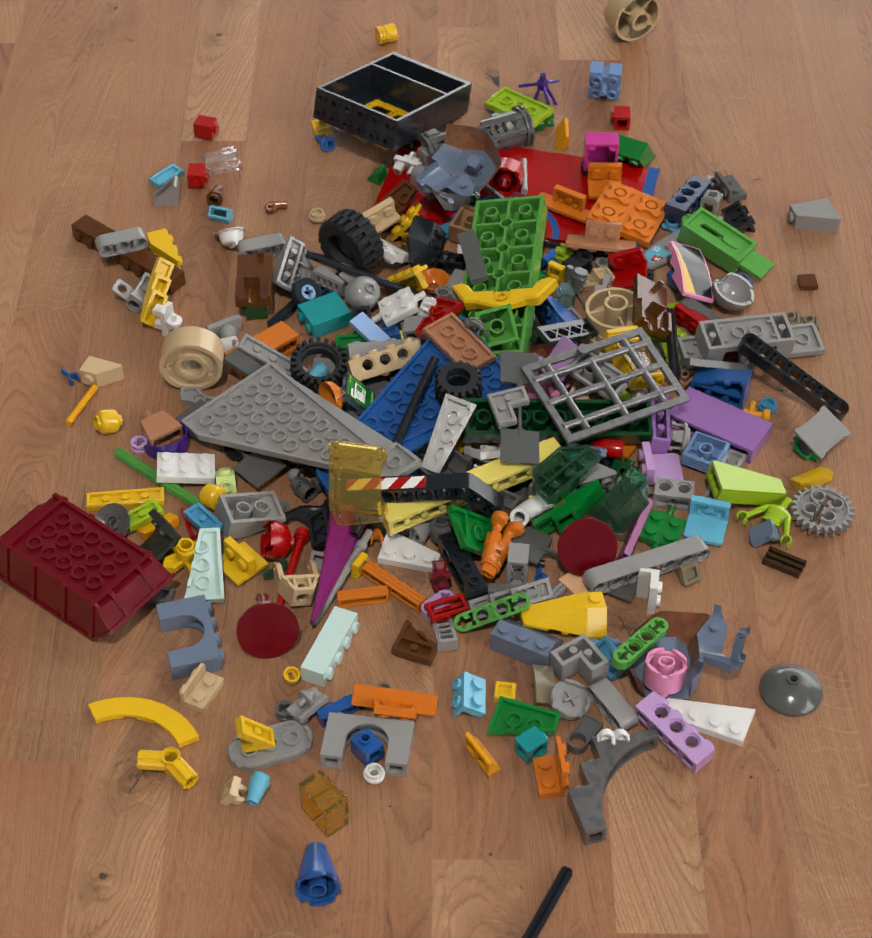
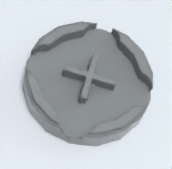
M564 679L552 687L549 693V703L553 711L561 713V718L573 721L582 718L588 712L591 706V697L589 693L587 694L586 688L576 680Z

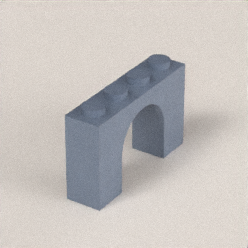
M205 594L156 604L162 633L182 628H193L204 635L197 644L191 647L167 652L173 681L190 677L192 671L195 668L197 669L200 663L205 664L206 671L208 672L222 670L221 661H225L223 649L218 648V645H221L219 633H214V629H217L214 617L210 618V614L213 613L211 602H206Z

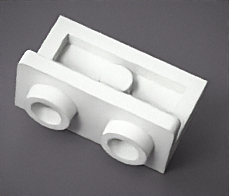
M639 568L636 597L648 598L647 614L653 615L655 614L656 607H660L661 595H657L662 594L663 582H659L660 570Z

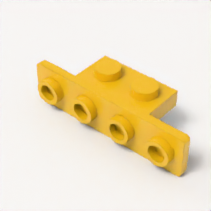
M418 264L393 274L386 279L396 283L400 282L401 285L420 291L428 287L426 277L421 273V271L428 267L427 265L420 267Z

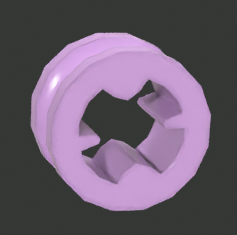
M140 435L133 437L130 442L132 451L136 454L145 453L144 445L148 444L147 438Z

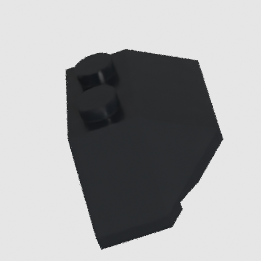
M417 215L413 217L406 238L407 251L410 257L408 260L412 267L418 264L420 267L423 265L429 267L439 256L446 233L435 222Z

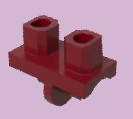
M444 560L432 561V572H428V578L432 580L431 585L436 592L447 590L449 587L447 578H451V572L446 570V561Z

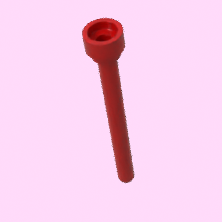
M298 527L295 530L293 537L296 543L285 575H294L302 547L310 538L307 528ZM279 594L276 602L284 605L285 599Z

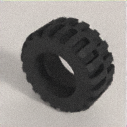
M352 209L338 211L322 223L318 233V241L321 244L320 248L324 252V256L367 272L371 271L382 261L384 248H382L383 241L380 239L381 236L376 231L374 224L372 225L367 217H363V214Z

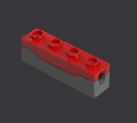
M690 297L684 298L674 307L676 321L693 333H696L699 321L723 319ZM725 352V355L728 356L731 352Z

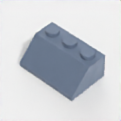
M510 618L499 619L490 633L491 650L530 666L532 664L549 666L550 652L564 643V640L535 628L525 627L522 623Z

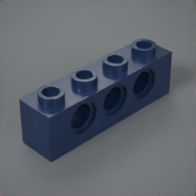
M693 175L685 182L683 187L679 188L671 200L666 202L663 209L665 212L664 219L680 224L683 216L693 214L700 206L701 197L703 198L707 189L711 188L712 181Z

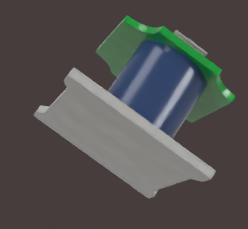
M822 406L815 416L803 426L797 427L793 431L796 434L793 438L795 442L794 449L804 460L811 459L816 462L818 459L821 460L826 452L842 438L848 437L851 432L825 406Z

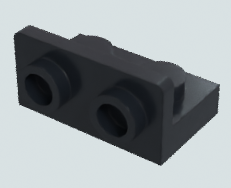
M739 200L721 210L726 221L733 228L742 232L750 227L752 232L756 231L753 226L756 224L753 217L747 215L749 211L746 205L742 206Z
M326 506L306 517L311 546L316 551L324 547L326 543L330 511Z

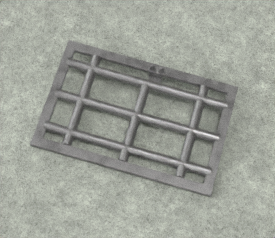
M642 327L588 345L580 344L576 349L521 366L520 368L567 444L583 440L690 401V398ZM635 337H639L641 340L631 345L627 341ZM617 343L622 345V348L556 370L551 366L572 358L576 360L578 356L583 358L590 352ZM646 348L655 364L645 367L635 351ZM628 354L637 370L607 380L597 364ZM590 367L599 383L568 393L559 376ZM542 368L547 372L538 376L533 374V371ZM661 370L670 386L659 389L649 373ZM642 376L652 392L621 402L612 386ZM551 379L561 396L549 399L539 383ZM604 389L614 405L583 416L573 399ZM673 392L678 395V397L670 400L665 398V395ZM656 398L660 402L630 414L627 411L630 407ZM566 402L576 419L564 422L554 406ZM619 412L622 416L590 427L588 422ZM579 425L582 427V431L573 434L569 431V429Z

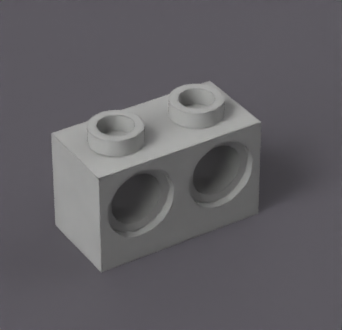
M656 477L652 507L667 509L668 505H672V507L674 505L676 510L689 511L695 482Z
M509 543L507 584L521 585L527 583L530 544Z

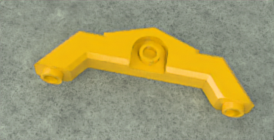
M546 277L545 279H540L532 288L511 289L510 291L473 292L468 285L461 283L451 286L454 296L459 301H462L466 310H486L511 304L512 309L522 306H537L559 286L557 279Z

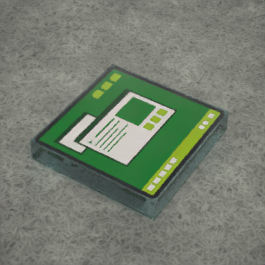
M349 372L343 375L341 398L362 414L375 399V393Z

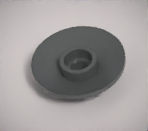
M107 504L100 509L96 516V519L119 534L123 533L125 535L129 529L130 515L121 504Z

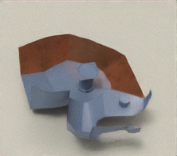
M447 124L444 143L432 158L428 157L423 150L425 164L428 167L418 173L416 183L424 192L438 194L446 202L454 203L452 198L439 193V191L447 187L461 196H470L476 191L480 192L489 184L501 167V158L486 131L471 126Z
M714 604L713 614L659 611L648 618L631 634V636L634 635L655 617H660L667 621L668 630L666 635L629 668L638 688L647 697L653 692L642 681L647 654L651 650L660 647L665 648L664 651L678 650L687 658L685 686L678 693L670 694L665 698L690 699L701 681L703 663L729 673L743 668L746 660L743 648L746 635L750 634V625L749 628H742L740 631H737L732 656L729 658L722 654L727 625L721 612V606ZM641 636L646 641L651 640L648 636ZM629 646L630 650L639 651L637 647Z

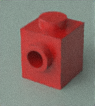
M614 106V112L610 114L613 130L629 131L631 119L630 106Z
M198 115L193 123L194 137L213 140L215 135L219 133L217 118Z
M189 163L187 172L188 188L205 189L206 182H209V172H207L206 163Z

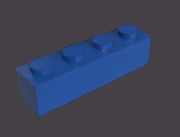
M351 693L337 701L331 702L325 707L319 708L316 711V719L324 728L327 725L329 712L353 714L365 707L352 705Z

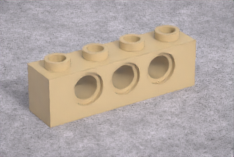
M412 338L401 341L402 345L395 346L393 343L384 346L385 350L379 352L377 349L367 351V355L360 357V354L349 357L350 361L345 362L348 373L357 380L363 381L401 369L420 348L418 340L412 341ZM398 350L405 352V359L402 360L397 356ZM381 355H385L388 358L387 365H383L380 362ZM366 360L370 362V370H365L363 368V361Z

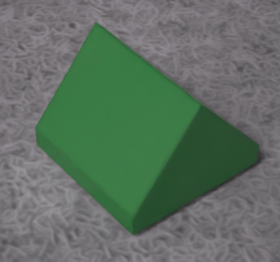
M382 164L376 168L367 178L368 182L381 185L387 176L386 166Z

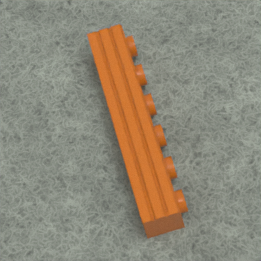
M370 560L362 566L361 575L377 586L387 585L389 594L417 613L421 611L422 603L427 600L425 595L418 593L414 588L409 587L405 582L398 580L396 576L389 574L387 570L380 568Z

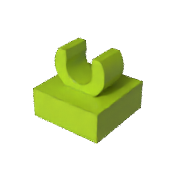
M561 243L560 247H556L555 251L557 254L553 258L557 259L559 264H561L564 260L573 257V251L565 247L564 243Z

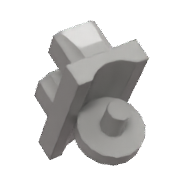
M314 686L308 691L301 690L298 693L299 698L286 708V712L295 721H298L299 724H307L309 717L313 713L316 714V711L324 707V704L329 701L328 696L320 693Z

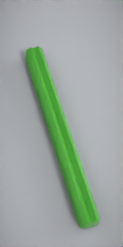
M118 448L114 451L117 459L160 487H164L166 491L189 506L200 502L197 496L176 483L156 482L157 471L124 449Z

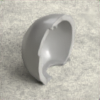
M730 272L721 281L719 279L713 281V298L722 308L730 311H739L746 309L753 303L755 297L753 286L741 275Z

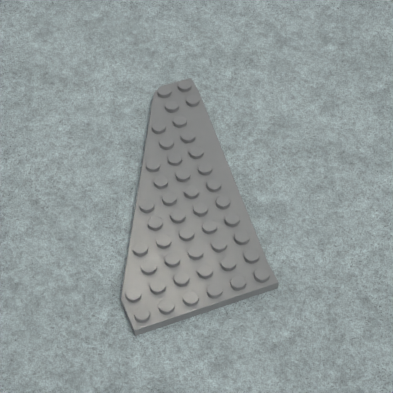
M272 361L181 420L187 426L188 431L201 441L359 477L410 475L422 466L421 459L397 442L393 443L295 381Z

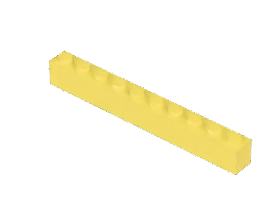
M552 437L539 442L540 465L500 462L499 458L467 472L474 474L499 492L565 465V451L556 439ZM464 500L385 503L379 506V518L391 536L447 513V506L455 505L462 507L469 503Z

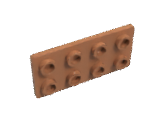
M587 219L585 236L568 234L565 247H569L571 250L586 249L589 252L600 250L606 254H611L636 247V241L620 240L621 223Z

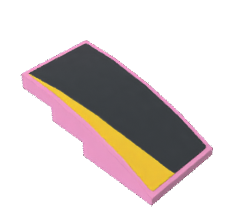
M670 241L667 247L673 255L670 263L675 270L672 278L681 294L686 297L713 303L710 273L701 250Z

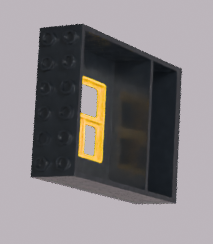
M392 52L316 87L313 118L394 152L418 139L417 135L433 128L437 129L467 113L472 83L399 53ZM378 106L391 112L383 114L372 108ZM398 115H401V116H402V117H400V118H398V119H395V118H394V117H396V116H398Z

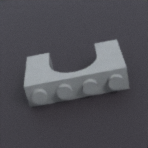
M329 712L320 752L321 767L343 769L346 750L350 745V738L355 733L361 732L368 727L388 747L385 759V775L407 777L415 735L414 722L382 717H368L365 715H351L342 712Z

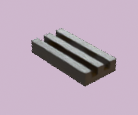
M770 546L761 564L799 579L806 567L807 561Z

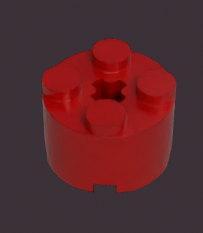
M500 157L501 167L489 182V185L504 197H509L513 191H519L524 178V169L520 161Z

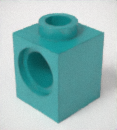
M534 726L514 739V751L526 765L532 763V758L541 757L548 753L549 739L543 731Z

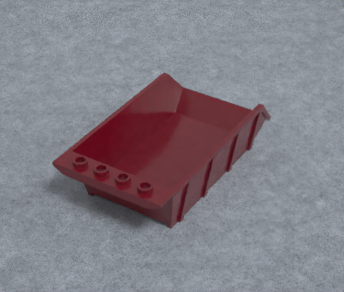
M56 492L52 494V497L47 502L37 505L0 536V580L92 642L112 635L176 576L174 572L169 573L151 551L144 550L127 539L123 533L119 534L96 519L95 515L92 513L88 514L71 503L67 497H62Z

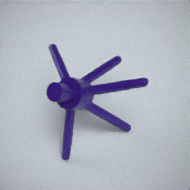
M540 73V78L537 82L518 85L519 88L537 86L534 100H537L539 92L543 91L547 105H550L548 94L553 103L557 105L548 84L559 82V79L547 80L546 74Z

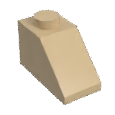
M89 356L79 369L81 383L90 386L95 384L101 387L124 379L122 364Z

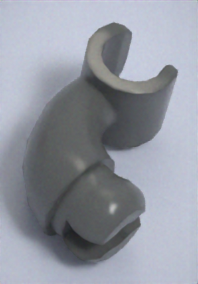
M469 317L464 320L466 328L476 327L479 329L477 336L481 340L482 332H486L487 337L490 336L489 331L486 330L480 319Z

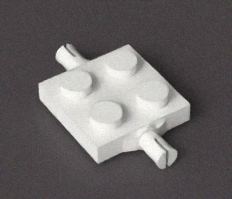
M409 286L400 289L398 292L378 301L379 314L371 317L374 323L383 320L388 328L404 320L405 317L419 312L417 307L418 301L424 299L427 295L424 290L414 295Z

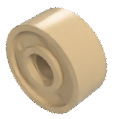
M608 0L604 11V19L607 25L622 40L635 41L646 36L655 27L660 17L661 7L658 0Z
M618 287L604 288L594 292L587 299L585 318L595 327L600 336L603 337L606 330L634 326L633 291Z
M197 326L176 328L163 339L159 362L160 373L167 382L177 388L199 386L200 390L209 388L221 378L224 345L216 334L205 328Z

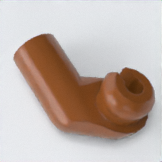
M270 201L265 205L264 210L266 213L272 214L278 209H287V201Z

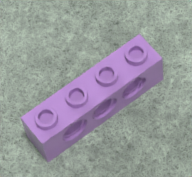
M653 691L635 706V712L639 721L649 730L656 728L659 734L658 739L694 774L714 758L715 748L712 742L704 739L693 724L687 723L683 715L678 710H674L664 696L658 695ZM661 714V715H664L665 717H664V718H659V717H657L656 715ZM672 729H678L680 732H679V733H675V732H673V731H671V730H672ZM687 744H693L696 747L691 748Z

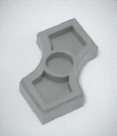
M199 386L180 387L181 405L192 406L200 399L208 403L215 398L202 393Z

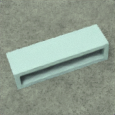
M337 606L333 608L300 667L301 680L325 687L328 680H332L336 665H340L343 659V652L345 649H349L353 634H357L360 623L358 622L357 613Z

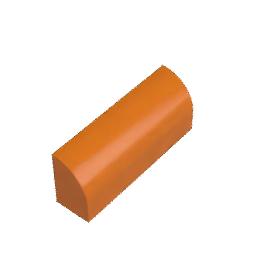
M283 321L253 336L285 356L291 354L294 349L296 350V346L300 344L299 334ZM237 346L224 352V357H226L234 348H237ZM230 367L233 373L241 380L246 378Z

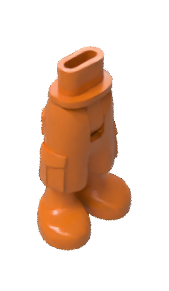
M504 511L493 512L491 516L492 531L486 535L484 549L481 554L480 565L482 567L480 573L489 579H494L495 574L500 571L505 559L508 558L509 543H512L511 539L522 536L525 531V526L518 521L507 523L509 515Z

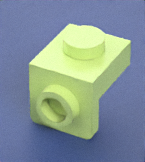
M225 467L215 471L216 485L225 488L227 494L237 493L234 470Z

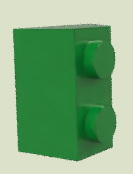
M618 134V162L625 161L634 167H645L655 159V155L648 143Z

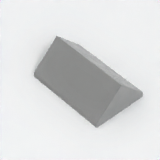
M590 352L583 358L578 356V358L576 360L574 359L569 365L595 357L597 355ZM606 361L597 364L607 380L624 374ZM590 367L568 373L586 386L599 383ZM631 380L612 386L619 399ZM604 389L596 391L605 399L611 400Z

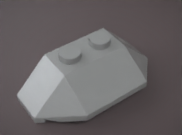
M291 235L276 259L272 276L273 284L291 292L292 286L297 280L310 278L313 269L310 259L306 258V245Z

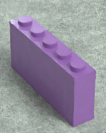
M689 387L686 394L690 401L671 409L670 422L676 421L679 424L687 422L690 428V437L693 436L695 431L730 443L729 449L746 454L745 462L751 464L771 437L773 423ZM670 425V428L675 431H678L680 428L677 426Z

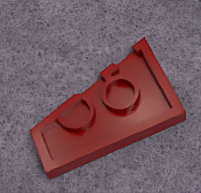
M438 296L436 305L431 306L429 309L430 314L422 319L414 331L416 337L427 340L428 338L423 334L422 328L451 312L457 316L464 308L462 301Z

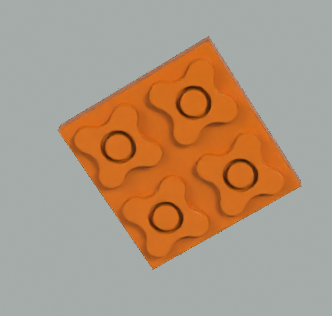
M610 179L587 215L585 222L588 219L621 223L620 237L629 241H636L637 244L648 248L664 221L665 212L663 209L666 201Z

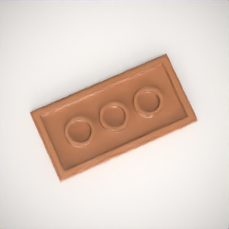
M453 312L422 328L423 334L450 361L458 362L460 360L463 363L469 362L470 365H475L479 370L496 361V355L469 328H466L465 324Z

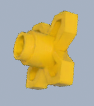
M181 538L177 545L169 550L172 555L165 557L163 566L169 573H176L185 567L190 575L197 540L193 542L190 538Z

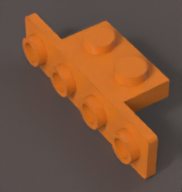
M558 184L553 189V196L544 192L539 194L544 195L547 209L586 224L585 220L590 210L585 209L586 195Z
M354 684L351 704L370 707L378 717L389 718L390 715L398 716L400 720L410 721V718L416 719L417 714L435 716L438 695Z

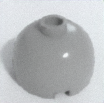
M367 276L354 278L346 285L344 291L347 303H350L353 307L370 305V310L377 305L381 294L377 282Z

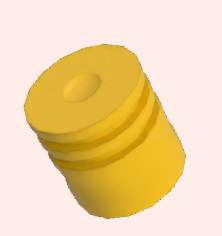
M394 23L375 27V38L379 45L398 40V32Z

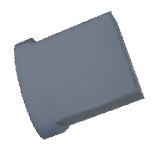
M771 519L749 528L750 541L754 548L769 541L777 542L781 538L778 528Z

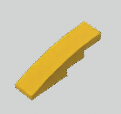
M157 257L140 317V322L156 329L155 320L159 316L153 315V308L157 304H166L169 297L166 294L172 281L169 278L175 265L162 257Z

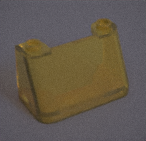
M341 440L329 442V507L337 526L385 522L388 506L387 502H383L381 497V465H384V461H387V451L381 445Z

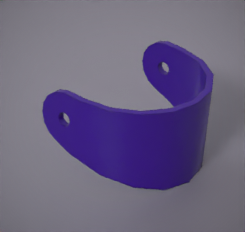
M179 422L183 429L181 440L174 444L159 447L146 444L144 445L145 452L155 460H157V452L186 453L190 446L187 426Z

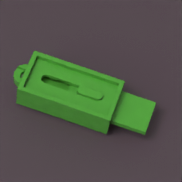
M700 207L694 214H686L682 217L678 239L688 246L700 249L705 257L729 273H736L741 268L760 281L774 267V263L755 251L757 242L703 207Z

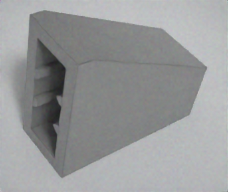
M828 198L792 204L787 213V219L795 229L839 232L841 218Z

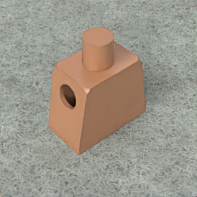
M161 410L155 414L151 411L143 413L142 420L140 421L142 435L147 438L149 445L167 446L181 440L183 437L182 425L165 411Z

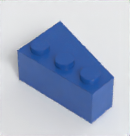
M698 367L691 380L690 387L742 410L749 397L753 370Z

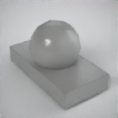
M239 313L206 326L207 330L213 332L219 338L237 336V332L243 330L242 318Z

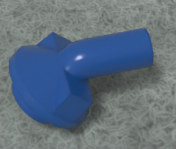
M317 135L315 137L323 151L331 152L335 149V140L331 136L322 138L320 135Z

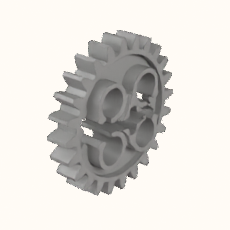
M818 484V488L810 485V489L803 487V492L797 491V495L793 496L790 505V514H792V520H796V526L802 525L801 530L808 529V534L815 532L816 537L822 533L824 538H826L827 533L834 537L835 532L841 535L842 530L847 531L848 526H851L854 519L855 507H852V501H848L849 496H842L843 491L837 493L836 487L830 490L828 485L822 488ZM828 497L830 500L827 502L826 507H824L825 499ZM818 514H821V515H820V520H819V525L816 524V522H812V520H813V521H816V520H817Z

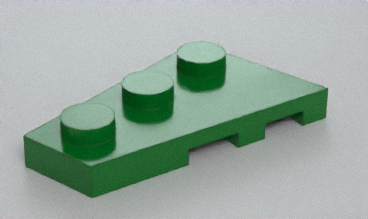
M500 696L487 730V736H519L534 726L546 735H555L561 719V713Z

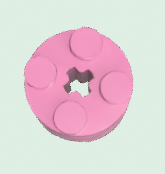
M660 647L651 650L647 654L642 681L651 691L667 697L670 694L678 693L684 688L687 674V658L678 650L664 651L665 648Z

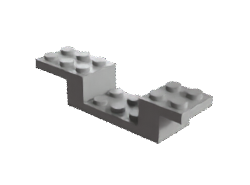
M785 312L699 321L695 336L677 337L678 349L682 358L723 361L725 352L738 351V344L746 333L755 334L786 358L821 355L825 352L815 323L790 325ZM685 366L687 370L698 369V367Z

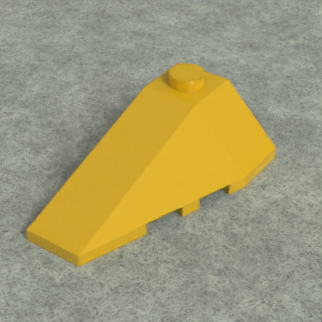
M581 592L532 604L526 611L520 612L521 621L525 627L544 631L550 629L561 631L562 635L567 636L568 633L580 636L585 634L588 638L601 639L604 635L607 636V606L602 592Z

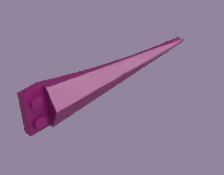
M340 488L335 492L330 505L323 562L310 623L315 622L348 561L355 543L359 540V538L352 537L350 532L363 504L346 505L340 502ZM366 521L365 526H364V528H363L361 534L363 533V531H364V529H365V527H366L368 521Z

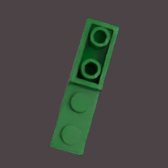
M596 479L563 497L565 503L531 520L534 528L546 534L558 529L559 533H562L570 523L588 515L605 495L599 480Z

